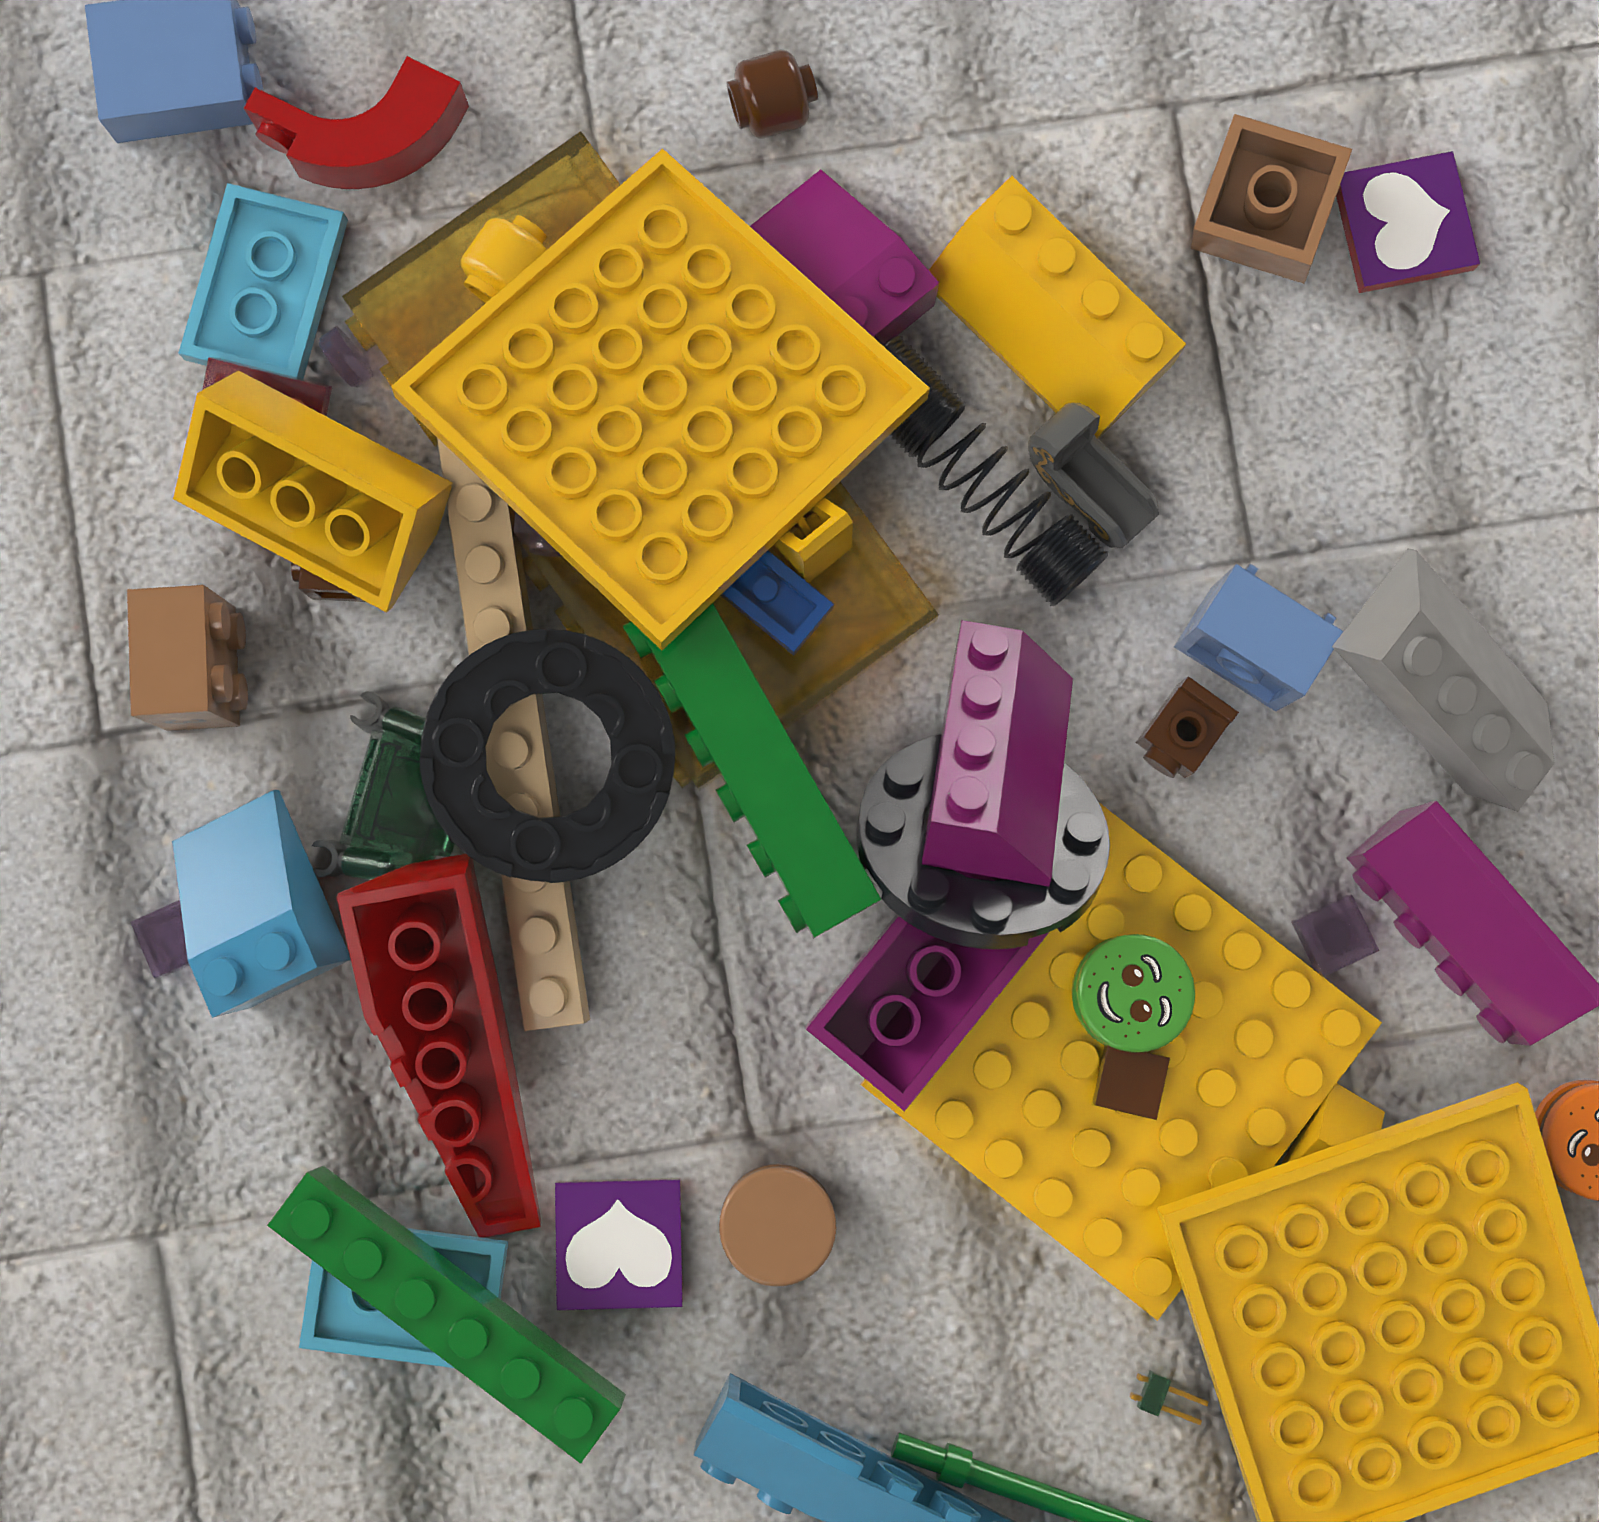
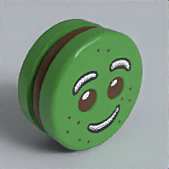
M1130 934L1107 939L1093 947L1083 957L1073 978L1072 1001L1077 1018L1083 1028L1101 1044L1126 1052H1149L1172 1042L1184 1030L1193 1012L1195 986L1187 963L1173 947L1155 937Z

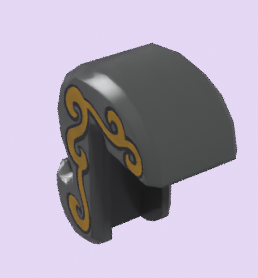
M1081 403L1065 404L1030 436L1028 441L1030 460L1048 487L1062 501L1086 518L1089 530L1101 542L1110 548L1122 549L1159 515L1158 501L1154 494L1096 438L1094 434L1098 430L1100 416Z

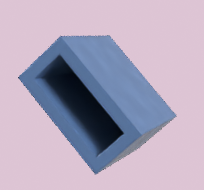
M116 0L85 5L98 119L116 143L253 124L244 110V106L253 89L256 87L263 91V85L257 64H250L248 45L256 44V31L248 6L240 7L237 0Z

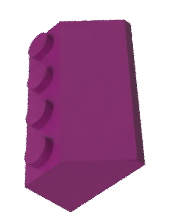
M961 620L951 668L922 865L1049 886L1052 878L1073 678L1023 630Z
M1437 801L1399 811L1346 857L1356 869L1352 876L1357 885L1374 901L1378 902L1383 899L1398 916L1393 923L1399 933L1414 947L1420 949L1424 946L1439 963L1435 968L1438 977L1454 993L1459 996L1465 993L1481 1011L1476 1015L1478 1022L1498 1042L1504 1043L1508 1041L1509 1044L1531 1046L1599 1006V983Z
M954 870L969 878L989 881L1003 879ZM896 914L804 1028L905 1111L1049 932L1029 938L1027 946L1009 949H980L957 945L933 937L915 928Z

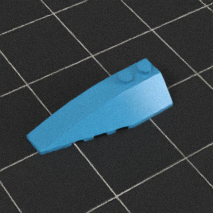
M731 1373L695 1443L693 1455L703 1460L700 1467L707 1474L727 1484H734L736 1478L752 1485L759 1489L757 1497L763 1503L785 1514H791L793 1508H796L824 1522H1016Z

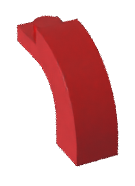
M408 56L405 58L384 97L375 106L354 117L344 119L317 117L256 87L244 106V110L257 129L255 133L257 138L269 147L279 152L287 153L286 156L299 178L314 184L338 189L378 187L390 184L416 172L430 162L450 141L469 108L460 81Z

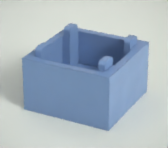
M1236 564L1210 588L1174 645V648L1272 710L1278 711L1306 695L1333 652L1334 648L1332 646L1344 631L1333 625L1336 620L1335 616L1327 613L1320 617L1256 577L1255 574L1258 568L1254 565L1249 564L1244 569Z

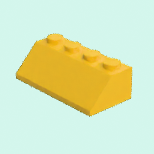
M1013 176L1006 180L969 216L929 269L930 273L939 282L936 297L1055 413L1065 404L1081 403L1100 416L1098 430L1094 434L1097 439L1174 365L1186 346V343Z
M238 370L197 393L173 499L387 613L393 608L435 539L453 482Z

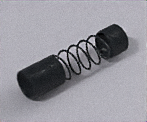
M895 336L889 339L883 346L930 387L928 399L890 434L892 435V440H896V444H900V448H904V453H908V457H916L918 455L917 466L921 468L933 466L956 452L939 479V490L956 488L982 471L963 497L961 502L962 513L976 511L1006 491L986 518L982 526V535L991 536L999 533L1030 512L1008 541L1004 549V558L1012 559L1031 549L1018 563L1016 571H1021L1020 575H1025V580H1029V584H1033V589H1037V593H1041V597L1046 598V602H1050V606H1056L1107 558L1108 551H1104V547H1100V542H1095L1096 538H1091V534H1087V529H1083V525H1079V520H1074L1073 514H1069L1028 544L1009 554L1018 537L1050 499L1051 492H1045L1016 515L994 529L987 531L998 511L1028 476L1029 469L1022 470L982 501L965 508L975 489L1007 452L1008 446H1002L972 471L953 483L944 486L943 484L951 469L972 442L986 428V423H981L966 437L938 457L922 463L928 448L959 418L965 409L966 402H961V397H957V393H953V389H949V384H945V380H941V375H936L937 371H932V367H928V362H924V358H920V354L916 353V349H912V345H907V341L903 340V336Z

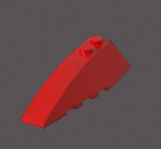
M467 854L407 864L338 893L336 898L364 1019L373 1036L377 1035L391 1061L390 1068L400 1088L404 1086L418 1113L417 1120L428 1141H433L445 1165L444 1172L478 1237L484 1238L541 1227V1216L516 1069L473 859Z

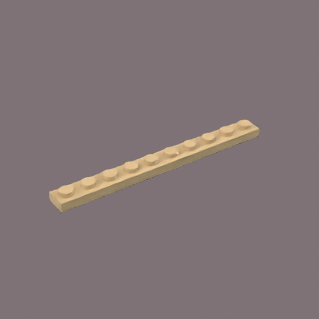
M437 438L443 478L453 482L447 501V509L468 652L470 655L498 638L516 632L533 630L516 512ZM532 694L511 704L495 721L486 744L487 771L497 792L515 809L537 817L560 816L543 694ZM501 874L524 1031L588 1022L590 1014L570 881L559 883L529 881L514 877L510 878Z

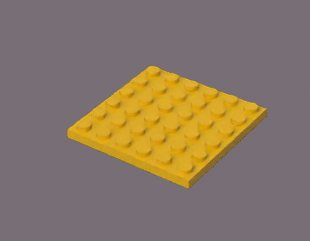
M663 148L391 386L395 398L661 650L670 644L928 399L930 387Z
M1099 803L1109 830V859L1098 893L1085 913L1064 931L1059 932L1058 929L1049 932L905 1111L865 1078L860 1085L1158 1321L1180 1292L1182 1285L1157 1207L1274 1167L1382 1022ZM1140 934L1164 941L1182 956L1194 980L1195 1004L1186 1027L1172 1042L1159 1049L1147 1052L1170 1058L1157 1120L1092 1105L1105 1045L1088 1034L1079 1022L1073 1007L1072 983L1076 969L1083 957L1099 943L1117 936Z
M1518 1082L1157 1207L1257 1522H1403L1599 1452V1327L1528 1088Z

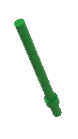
M898 1432L892 1447V1458L937 1473V1481L960 1489L966 1483L1074 1522H1153L972 1458L973 1452L971 1450L951 1443H947L945 1448Z

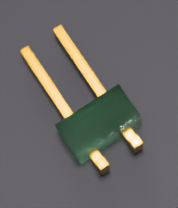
M1149 1370L1148 1376L1137 1374L1136 1378L1139 1381L1145 1382L1141 1395L1131 1392L1129 1397L1135 1401L1138 1400L1137 1407L1140 1410L1158 1417L1160 1411L1163 1410L1201 1426V1419L1165 1406L1163 1403L1168 1391L1204 1406H1208L1209 1401L1170 1386L1171 1380L1168 1377Z

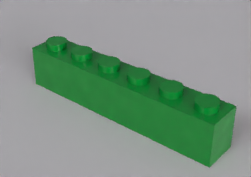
M712 603L663 650L654 644L632 622L623 625L640 658L642 659L652 653L664 674L653 681L671 713L683 708L694 727V730L684 736L702 768L713 762L725 784L715 789L732 821L736 822L745 817L754 833L756 840L747 844V847L763 876L766 878L776 872L788 895L779 899L778 902L794 931L798 933L807 928L814 939L881 900L880 895L714 604Z
M325 1166L308 1171L267 1226L580 1464L620 1411L626 1396L624 1392Z

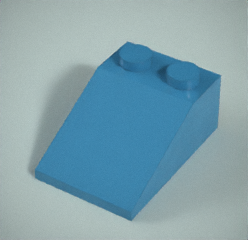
M272 790L172 841L187 959L212 1018L254 1007L351 960L279 790Z

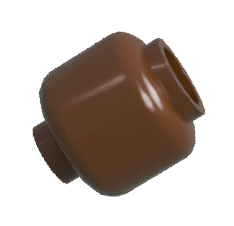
M777 50L741 61L736 66L735 79L727 81L728 95L739 129L748 127L749 131L759 139L801 128L809 118L808 103L818 100L817 87L809 64L799 67L794 56L786 50Z

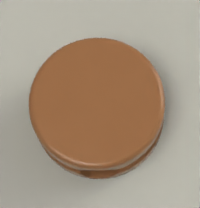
M787 1164L764 1165L743 1175L729 1190L720 1215V1240L731 1264L748 1279L767 1286L796 1284L818 1271L831 1253L836 1237L834 1208L825 1188L808 1172Z

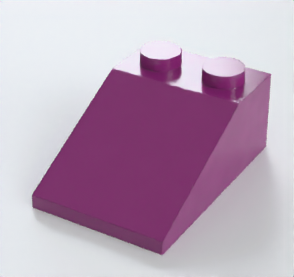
M821 169L750 225L755 232L882 345L889 339L902 333L935 305L939 282L895 232Z

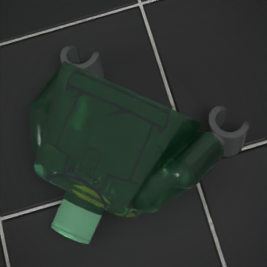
M366 691L360 695L365 701L376 705V713L372 718L359 720L356 716L350 715L351 721L366 733L371 734L340 841L317 840L312 844L313 847H326L332 854V862L327 869L313 868L317 877H336L344 873L348 877L371 880L407 864L433 860L436 856L450 857L453 852L455 843L445 833L435 818L423 788L420 772V752L426 719L396 706L390 708L374 692Z

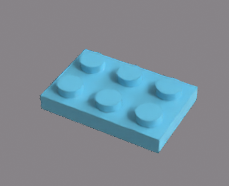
M227 183L178 354L185 361L209 367L214 366L215 357L304 379L348 223L344 212Z
M407 1228L501 1299L509 1241ZM312 1260L299 1348L454 1368Z

